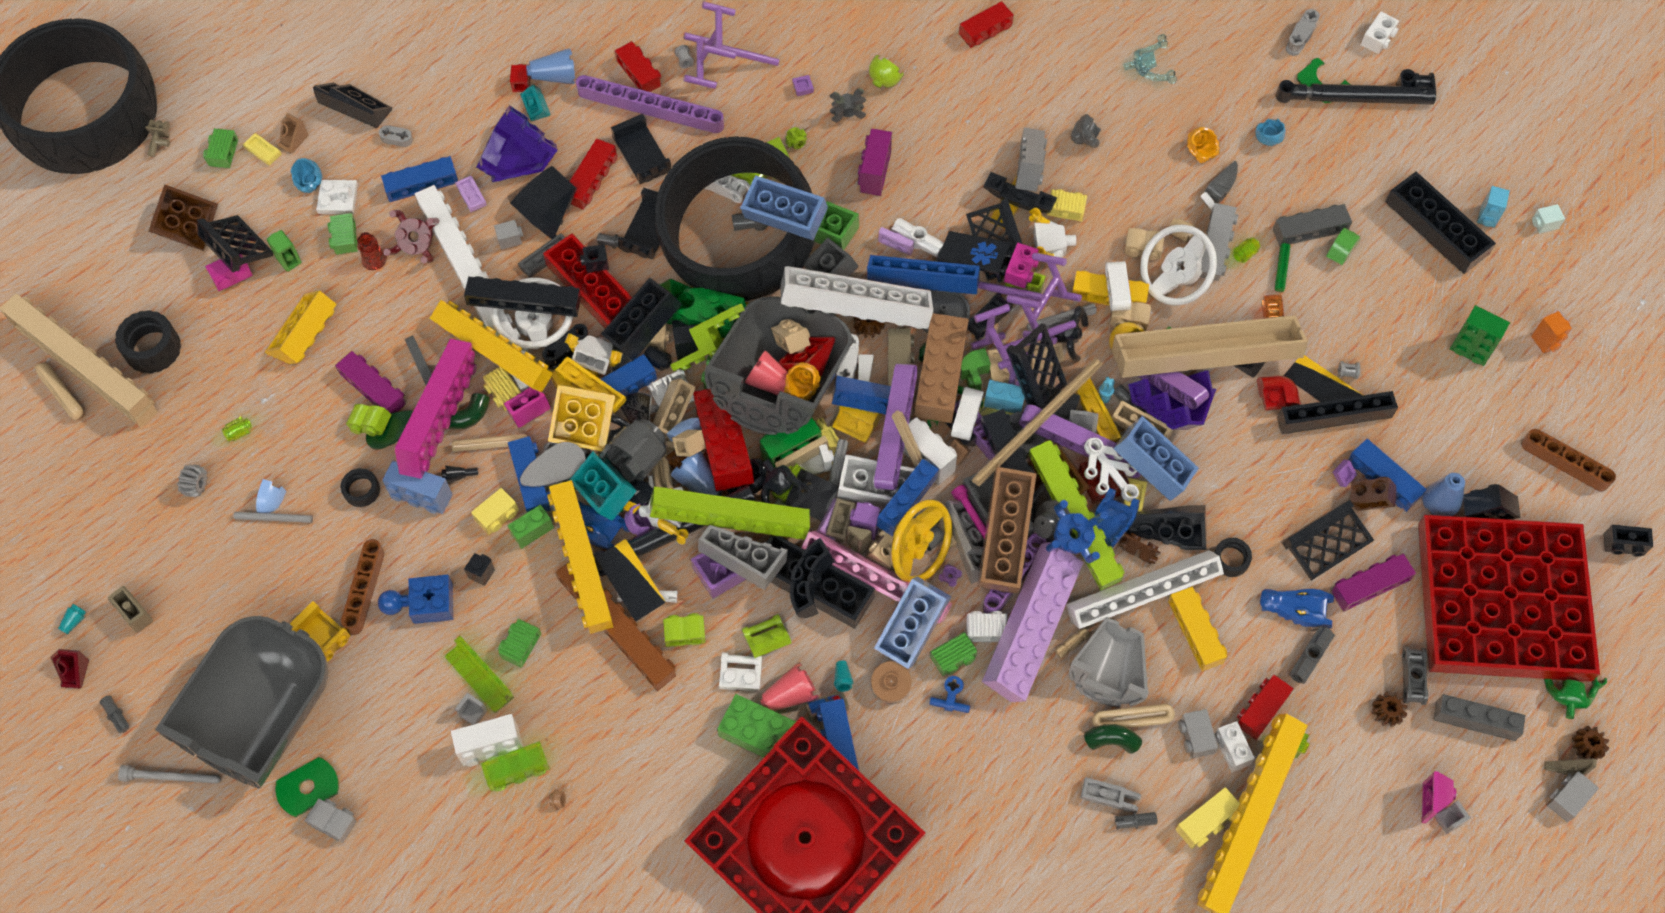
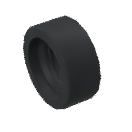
M362 468L348 472L343 477L340 485L341 493L346 501L355 507L370 505L377 499L380 492L379 482L371 471ZM359 479H368L371 482V489L368 493L359 497L350 494L349 488L353 482Z
M1238 538L1222 540L1214 551L1220 557L1224 572L1222 575L1228 577L1243 575L1252 561V551L1249 545ZM1226 548L1237 549L1244 557L1243 564L1239 567H1231L1225 564L1221 559L1222 551Z

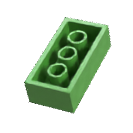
M735 694L717 731L720 738L764 758L796 721Z

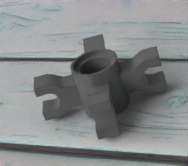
M858 88L853 95L847 93L840 96L835 91L830 94V98L834 99V102L831 103L833 108L830 109V113L835 115L831 118L832 121L837 123L843 116L852 117L855 115L859 119L864 118L866 113L861 111L864 108L862 103L866 101V98L861 96L864 94V90Z

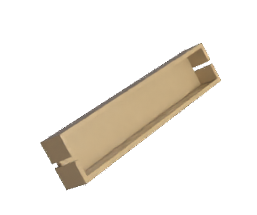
M16 293L0 307L1 312L14 328L142 428L158 413L154 407L155 402L148 397L149 394L140 387L138 389L135 387L136 384L129 377L125 379L122 376V372L116 367L111 368L105 358L102 356L98 358L96 356L97 353L91 347H84V343L75 336L73 338L70 336L71 333L64 326L60 328L57 321L51 316L47 318L45 312L38 306L33 307V303L24 296L22 298Z
M1296 315L1117 334L1114 337L1112 353L1116 363H1118L1117 366L1122 378L1303 358L1308 340L1303 330H1300L1301 326Z

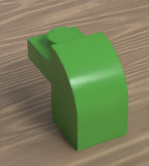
M1343 228L1326 257L1343 265L1352 250L1358 245L1360 236L1353 231Z
M985 348L968 353L962 360L960 371L961 380L966 379L969 388L980 391L982 389V382L979 375L990 373L991 366Z

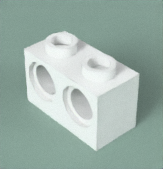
M1380 12L1365 33L1361 46L1377 54H1380L1382 49L1386 50L1391 42L1390 38H1394L1399 30L1397 28L1399 20Z
M1236 721L1218 728L1214 735L1231 773L1250 766L1255 758L1238 722Z

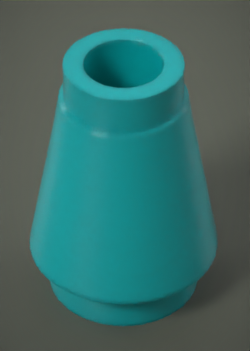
M75 604L67 607L58 629L69 634L85 618L86 611Z
M844 660L838 661L835 664L834 686L840 692H847L852 689L854 681L847 662Z

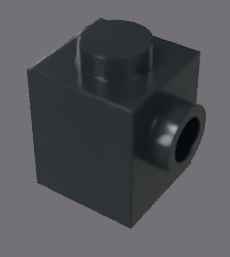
M474 553L464 570L468 578L485 586L494 573L495 568L491 558L484 554L480 556Z

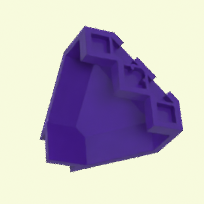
M509 105L495 125L476 168L491 176L492 182L543 172L557 152V145L552 140L546 139L544 137L545 133L536 125L529 123L528 118L523 113Z
M1208 370L1187 376L1205 387L1209 393V398L1194 410L1175 400L1167 392H1162L1151 385L1148 379L1128 384L1132 403L1146 410L1148 414L1157 420L1167 424L1166 426L1172 430H1189L1204 425L1216 389L1212 388Z

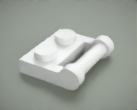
M722 652L719 689L760 692L762 656L754 658V656L729 655ZM728 663L754 664L755 669L728 668Z

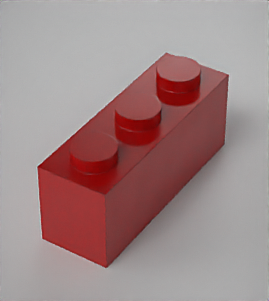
M1001 1L960 23L959 35L970 48L980 45L983 41L995 37L1001 31L1008 30L1013 25L1014 14Z
M631 41L614 50L616 62L638 89L652 92L661 87L660 79L662 77L660 72L652 67L650 59L644 57L639 46H636Z
M1274 674L1270 680L1265 678L1259 687L1262 689L1259 694L1254 693L1248 701L1251 704L1247 710L1243 708L1236 717L1239 719L1238 724L1241 730L1255 740L1259 738L1294 690L1293 687Z

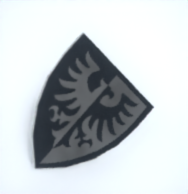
M637 392L626 396V401L621 406V409L632 424L635 420L645 419L650 421V413L657 412L659 407L658 405H651L652 395Z

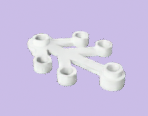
M1088 439L1084 445L1086 453L1089 454L1088 467L1084 471V475L1087 479H1093L1097 475L1095 467L1098 459L1101 463L1100 482L1096 486L1097 493L1100 495L1107 493L1109 490L1108 476L1110 474L1122 490L1121 494L1124 500L1132 501L1134 498L1136 499L1139 495L1138 488L1133 484H1127L1117 470L1125 471L1128 476H1133L1137 470L1130 464L1118 462L1123 457L1118 456L1112 447L1104 446L1100 439ZM1105 454L1113 455L1117 461L1108 459Z

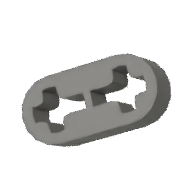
M386 125L379 130L381 141L386 144L407 147L413 142V137L408 129Z

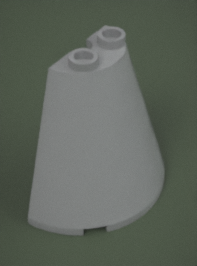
M1106 617L1070 665L1069 677L1071 681L1075 682V688L1087 698L1107 706L1121 707V704L1134 706L1143 702L1148 696L1144 633L1132 627L1124 629L1119 625L1118 621Z

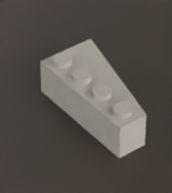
M1023 129L1016 189L1037 192L1038 185H1042L1043 174L1041 173L1044 171L1045 162L1043 161L1046 155V150L1044 149H1046L1047 144L1045 131Z
M1219 203L1214 204L1206 232L1216 251L1217 269L1213 279L1219 281L1220 277L1225 275L1227 265H1224L1225 258H1229L1231 248H1228V243L1232 242L1235 232L1231 230L1232 226L1236 225L1239 215L1235 214L1237 207ZM1205 249L1201 262L1202 274L1200 277L1206 278L1209 270L1207 249Z
M709 525L698 539L699 552L763 590H766L787 561V549H777L771 547V544L752 541V538L746 536L743 538L734 535V532Z

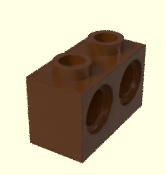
M1379 477L1378 479L1371 480L1360 479L1359 481L1351 482L1350 501L1357 511L1395 507L1396 485L1389 477Z

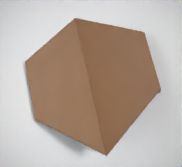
M286 113V116L281 120L280 142H278L277 146L289 153H294L309 136L303 121Z

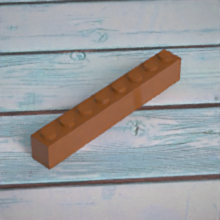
M565 564L555 572L557 579L575 599L580 598L578 592L574 593L571 581L575 580L574 575H569L567 564ZM605 588L603 591L613 628L603 631L658 692L676 677L675 665L670 659L665 660L662 656V650L656 644L653 646L649 642L650 637L644 630L641 632L638 630L636 621L631 616L628 618L624 614V608L620 603L617 602L615 604L612 601V595Z

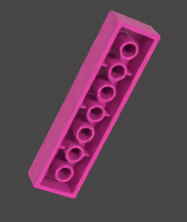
M455 339L449 340L395 447L399 474L422 479L424 473L429 470L431 458L435 457L437 446L439 443H442L444 432L450 426V419L452 415L456 414L458 403L463 400L465 388L469 387L470 378L476 373L477 366L474 364L475 352L472 349V343Z

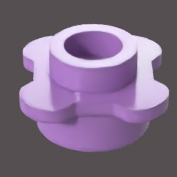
M945 565L943 573L939 574V580L941 582L945 581L950 587L956 586L957 579L962 576V572L954 566Z

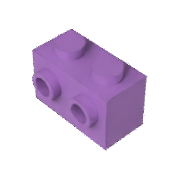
M858 502L856 509L852 508L850 526L870 530L872 532V540H875L879 528L876 526L881 508L875 507L868 502Z

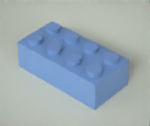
M755 175L740 209L747 219L814 240L828 206L824 197Z
M1143 416L1128 427L1113 448L1169 501L1186 489L1199 469Z
M919 577L912 578L874 649L907 669L914 666L952 596Z

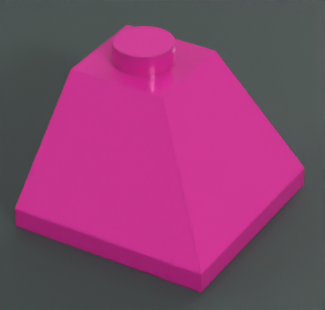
M1434 771L1423 782L1422 823H1427L1456 799L1457 792L1456 788H1454V781L1437 771Z

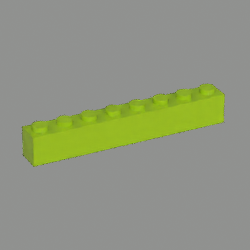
M1049 440L1029 450V458L1052 500H1057L1058 502L1066 500L1070 514L1080 513L1088 520L1095 517L1092 511L1089 512L1086 506L1088 504L1084 495L1079 494L1077 490L1079 487L1075 478L1070 477L1067 463L1065 461L1062 462L1058 446L1056 444L1053 445L1052 441ZM1097 525L1093 527L1095 539L1088 550L1091 554L1098 552L1100 558L1092 563H1087L1085 559L1084 561L1097 586L1102 591L1121 582L1124 577V569L1120 563H1116L1114 559L1115 553L1111 546H1107L1103 530L1101 528L1098 529ZM1075 529L1072 530V538H1078V532Z
M656 486L653 488L650 499V517L698 525H712L718 528L803 540L806 539L810 528L809 509Z

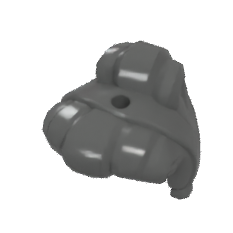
M1088 114L1083 115L1075 123L1071 139L1076 144L1085 143L1092 148H1097L1100 142L1096 137L1099 135L1101 128L1097 127L1093 122L1094 119Z

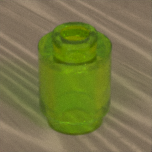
M1253 237L1245 239L1233 249L1235 260L1246 263L1259 252L1260 243Z
M241 416L225 424L222 432L228 442L250 434V429L253 427L248 418L244 419Z

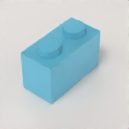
M1491 186L1481 204L1477 223L1495 228L1506 209L1510 190Z
M989 380L984 407L997 410L1004 409V411L1011 413L1022 411L1024 395L1020 386Z

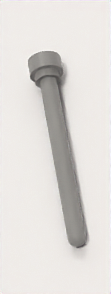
M121 765L118 773V779L122 782H129L135 778L217 784L221 780L218 775L136 770L131 765Z

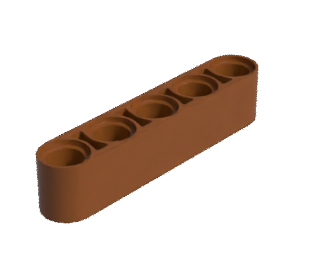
M1531 429L1521 442L1525 451L1597 491H1606L1616 480V474L1610 468L1539 429Z
M369 539L363 544L341 617V624L350 635H357L363 630L385 552L376 539ZM377 548L376 552L370 553L372 549ZM372 566L369 571H365L367 567ZM367 584L364 589H359L360 586ZM361 602V605L359 607L354 608V605L356 603ZM356 621L353 626H348L350 622Z

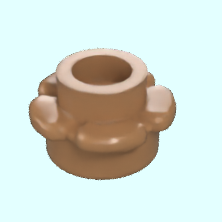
M555 789L549 795V804L553 809L558 810L565 807L566 795L564 791Z

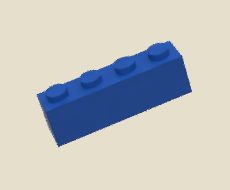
M451 156L381 175L389 202L415 196V193L435 185L436 189L453 185L458 181Z
M643 354L601 380L626 397L632 393H637L645 386H649L651 382H655L657 375L656 370Z
M837 375L832 392V404L886 415L891 386Z
M530 436L508 442L527 513L540 504L546 512L551 511L547 496L550 492H546V486L529 487L523 486L520 482L524 470L536 459V453H539L536 442L532 443Z
M1369 439L1361 443L1348 459L1353 468L1359 470L1368 480L1389 477L1396 485L1395 504L1406 512L1427 490Z
M922 459L879 514L876 526L893 537L896 527L906 512L920 502L936 481L939 469Z
M844 699L820 703L819 709H816L818 722L822 721L823 729L820 730L821 735L859 770Z

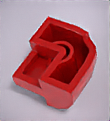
M1279 375L1258 377V391L1263 399L1265 411L1301 405L1298 388L1294 381L1288 377Z

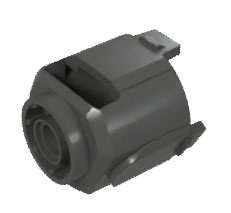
M645 419L635 420L629 427H624L608 445H605L599 457L602 459L606 455L612 465L631 484L634 480H644L666 455V447L664 445L666 439L662 431L652 422Z

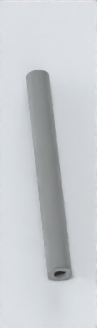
M234 512V519L313 522L312 515Z

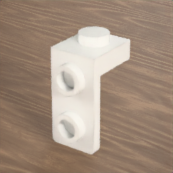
M827 444L819 446V455L800 466L814 475L831 471L832 461H834L832 450L828 451Z

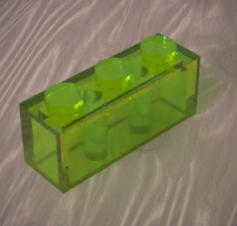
M540 741L480 763L489 789L496 792L507 788V785L523 783L528 777L541 776L550 769Z

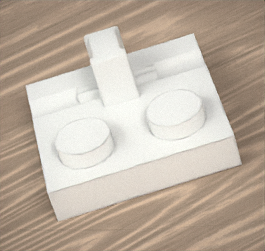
M322 180L317 202V213L354 214L358 189L357 180Z

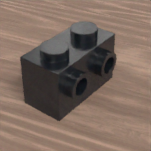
M1612 524L1603 534L1605 552H1612L1615 555L1632 554L1635 557H1641L1653 547L1652 528Z

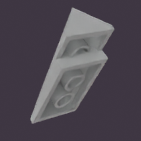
M948 500L945 507L950 514L957 548L972 584L979 580L984 538L963 504L959 501Z

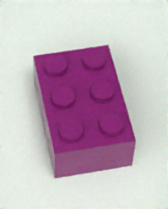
M871 128L870 135H866L865 150L863 149L861 156L863 161L862 164H859L858 185H860V193L881 196L891 156L892 132Z

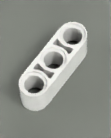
M1106 262L1105 274L1110 310H1130L1131 296L1126 262Z
M969 387L964 388L951 432L952 437L970 441L984 391Z

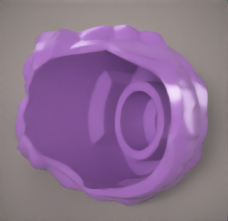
M640 504L632 506L625 513L624 518L628 530L637 536L656 528L651 525L648 517L640 516L639 509L633 514V509Z

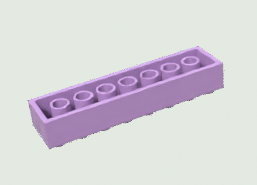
M1049 543L1041 544L982 680L985 685L1010 702L1026 701L1083 565V562L1076 556L1060 548L1052 552L1046 551V546Z

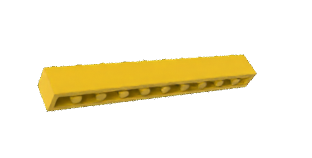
M1278 714L1273 719L1270 734L1266 736L1263 742L1264 748L1256 758L1255 769L1247 779V788L1241 794L1238 809L1231 817L1232 823L1230 828L1224 833V842L1221 849L1215 854L1213 867L1207 873V882L1198 894L1199 900L1197 905L1211 913L1230 912L1307 729V724L1289 714Z

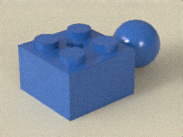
M448 574L408 578L409 595H401L395 590H387L378 598V607L386 615H395L403 607H409V617L414 624L454 620L453 583Z

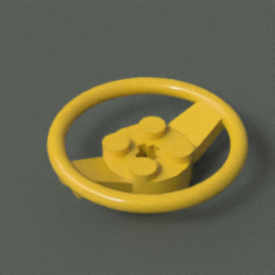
M928 499L915 504L906 512L896 527L893 535L891 559L895 574L901 580L910 583L912 578L919 577L924 581L929 579L940 568L947 556L952 539V521L947 508L937 500ZM924 508H927L925 511L916 516V518H913L919 511H921ZM943 518L944 539L936 560L924 573L910 576L913 560H921L929 543L934 538V533L930 529Z

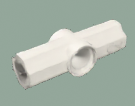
M902 218L895 221L891 230L913 240L914 249H922L938 258L944 242L928 234L924 227L914 226Z

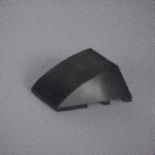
M551 166L507 197L510 204L531 224L553 239L557 236L556 233L559 226L563 224V216L566 209H569L577 188L554 166Z

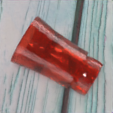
M369 232L361 233L357 238V246L360 251L363 267L368 270L382 268L387 261V256L384 255L377 239L369 234Z

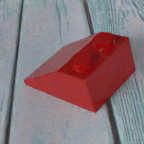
M835 337L808 338L810 345L805 347L803 351L792 354L787 353L778 362L787 372L800 362L808 363L818 370L821 377L835 343Z

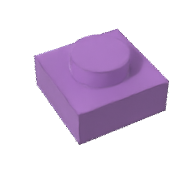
M809 75L792 79L797 96L814 93Z
M1343 460L1332 472L1341 487H1347L1357 476L1350 460Z

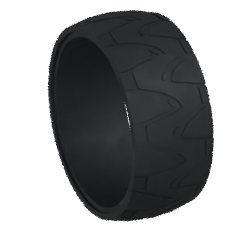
M81 18L51 21L25 32V34H22L9 44L0 55V129L9 142L36 165L49 171L64 174H83L102 170L125 159L148 136L149 132L145 127L148 126L151 119L155 120L157 113L156 89L152 75L145 60L135 46L120 32L107 24ZM89 62L109 63L129 71L127 84L121 97L109 111L95 121L76 129L61 132L38 131L21 125L22 112L29 96L41 82L52 74L66 67Z
M724 137L697 146L691 152L689 151L681 157L672 169L669 170L660 186L656 199V233L668 263L688 285L693 286V288H705L741 297L745 301L755 300L781 289L785 267L803 268L812 251L815 237L814 240H810L787 232L782 241L771 252L757 261L734 268L709 267L691 260L680 251L679 230L687 207L696 195L711 183L723 177L739 173L763 174L773 177L787 186L812 193L798 166L773 145L749 137Z

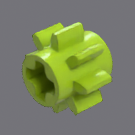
M793 127L787 131L785 142L789 148L793 146L794 149H800L805 146L807 134L804 129L800 130L797 127Z

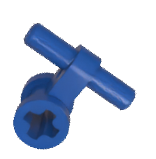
M957 676L948 677L944 683L945 690L948 692L947 700L930 698V705L945 708V711L970 712V705L955 702L956 695L964 687L962 679ZM956 679V683L960 684V686L952 691L949 682H953Z

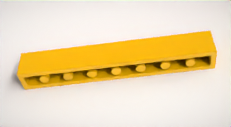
M440 300L429 319L460 340L472 343L473 349L529 387L542 393L553 375V372L547 369L549 367L547 364L540 360L536 362L534 360L535 356L527 351L525 353L521 352L523 348L515 343L509 344L508 338L501 334L497 336L495 329L488 325L485 328L483 326L484 322L478 318H470L471 313L464 309L458 310L459 305L450 300L448 303Z
M570 480L549 486L551 494H547L550 506H555V511H552L555 523L559 522L560 528H557L560 540L564 539L565 545L562 546L564 557H569L570 563H566L569 575L573 574L575 578L571 583L574 593L578 592L580 596L576 601L579 610H583L585 616L581 617L584 628H589L590 634L613 628L573 482Z

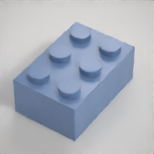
M393 460L382 479L393 500L398 502L403 500L415 508L423 507L432 514H436V512L443 514L453 495L445 478L428 472L424 473L422 479L399 474L397 462Z

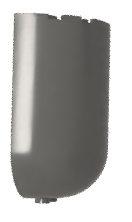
M763 297L752 301L744 308L745 311L740 314V317L736 320L705 368V382L707 389H710L714 395L713 400L721 410L725 409L732 415L731 419L738 424L762 434L777 435V433L784 432L790 434L798 431L800 427L810 421L848 354L852 336L847 325L830 313H824L819 310L809 312L801 307H788L781 304V297ZM785 319H791L802 327L807 328L810 337H835V343L824 372L820 377V385L816 393L808 401L781 391L778 395L745 383V380L764 351H767L777 362L788 353L776 344L771 330L772 327L779 325Z
M251 616L240 619L229 625L217 637L155 730L167 740L180 746L182 750L194 756L196 754L197 758L214 769L246 785L248 783L250 786L259 789L263 786L325 690L328 680V663L324 652L309 637L310 635L302 629L295 632L292 630L293 626L285 621L280 623L264 616Z

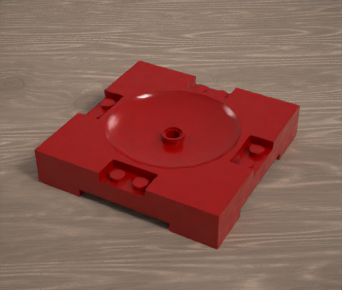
M801 716L778 740L773 749L715 810L713 809L684 842L757 913H855L926 836V832L895 803L889 800ZM803 833L811 835V840L807 844L800 842V836Z

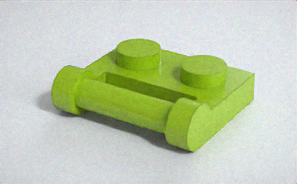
M779 614L748 628L746 626L741 628L754 658L791 644L790 636ZM773 626H776V628L771 629V630H769V631H767V632H764V633L759 634V635L754 636V637L751 636V635H753V634H756V633H758V632H761V631H763V630H766V629H768V628H771V627H773Z

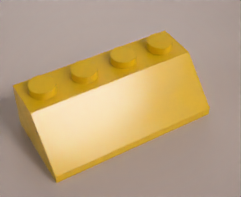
M320 290L304 294L265 350V353L288 364L300 363L305 357L304 352L314 344V338L317 333L324 329L325 321L334 314V308L337 304Z

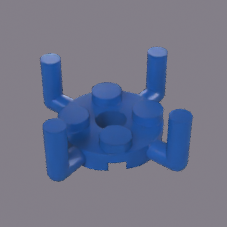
M1062 500L1054 506V510L1060 519L1055 525L1054 541L1046 546V551L1052 552L1060 548L1072 554L1081 553L1087 563L1096 561L1100 558V554L1098 552L1091 554L1088 548L1095 539L1093 527L1107 519V512L1103 511L1088 520L1080 513L1066 514L1063 509L1068 506V502ZM1070 529H1075L1078 532L1077 539L1070 536Z

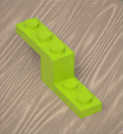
M743 305L734 306L689 329L698 347V351L671 364L673 372L678 369L685 371L692 367L691 363L699 364L705 361V356L707 355L713 357L723 342L717 328L724 326V321L727 319L731 322L739 318V313L745 311Z

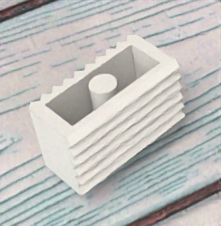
M981 611L968 613L966 617V635L971 642H999L1007 624V614H1002L1000 611H993L989 614H982Z

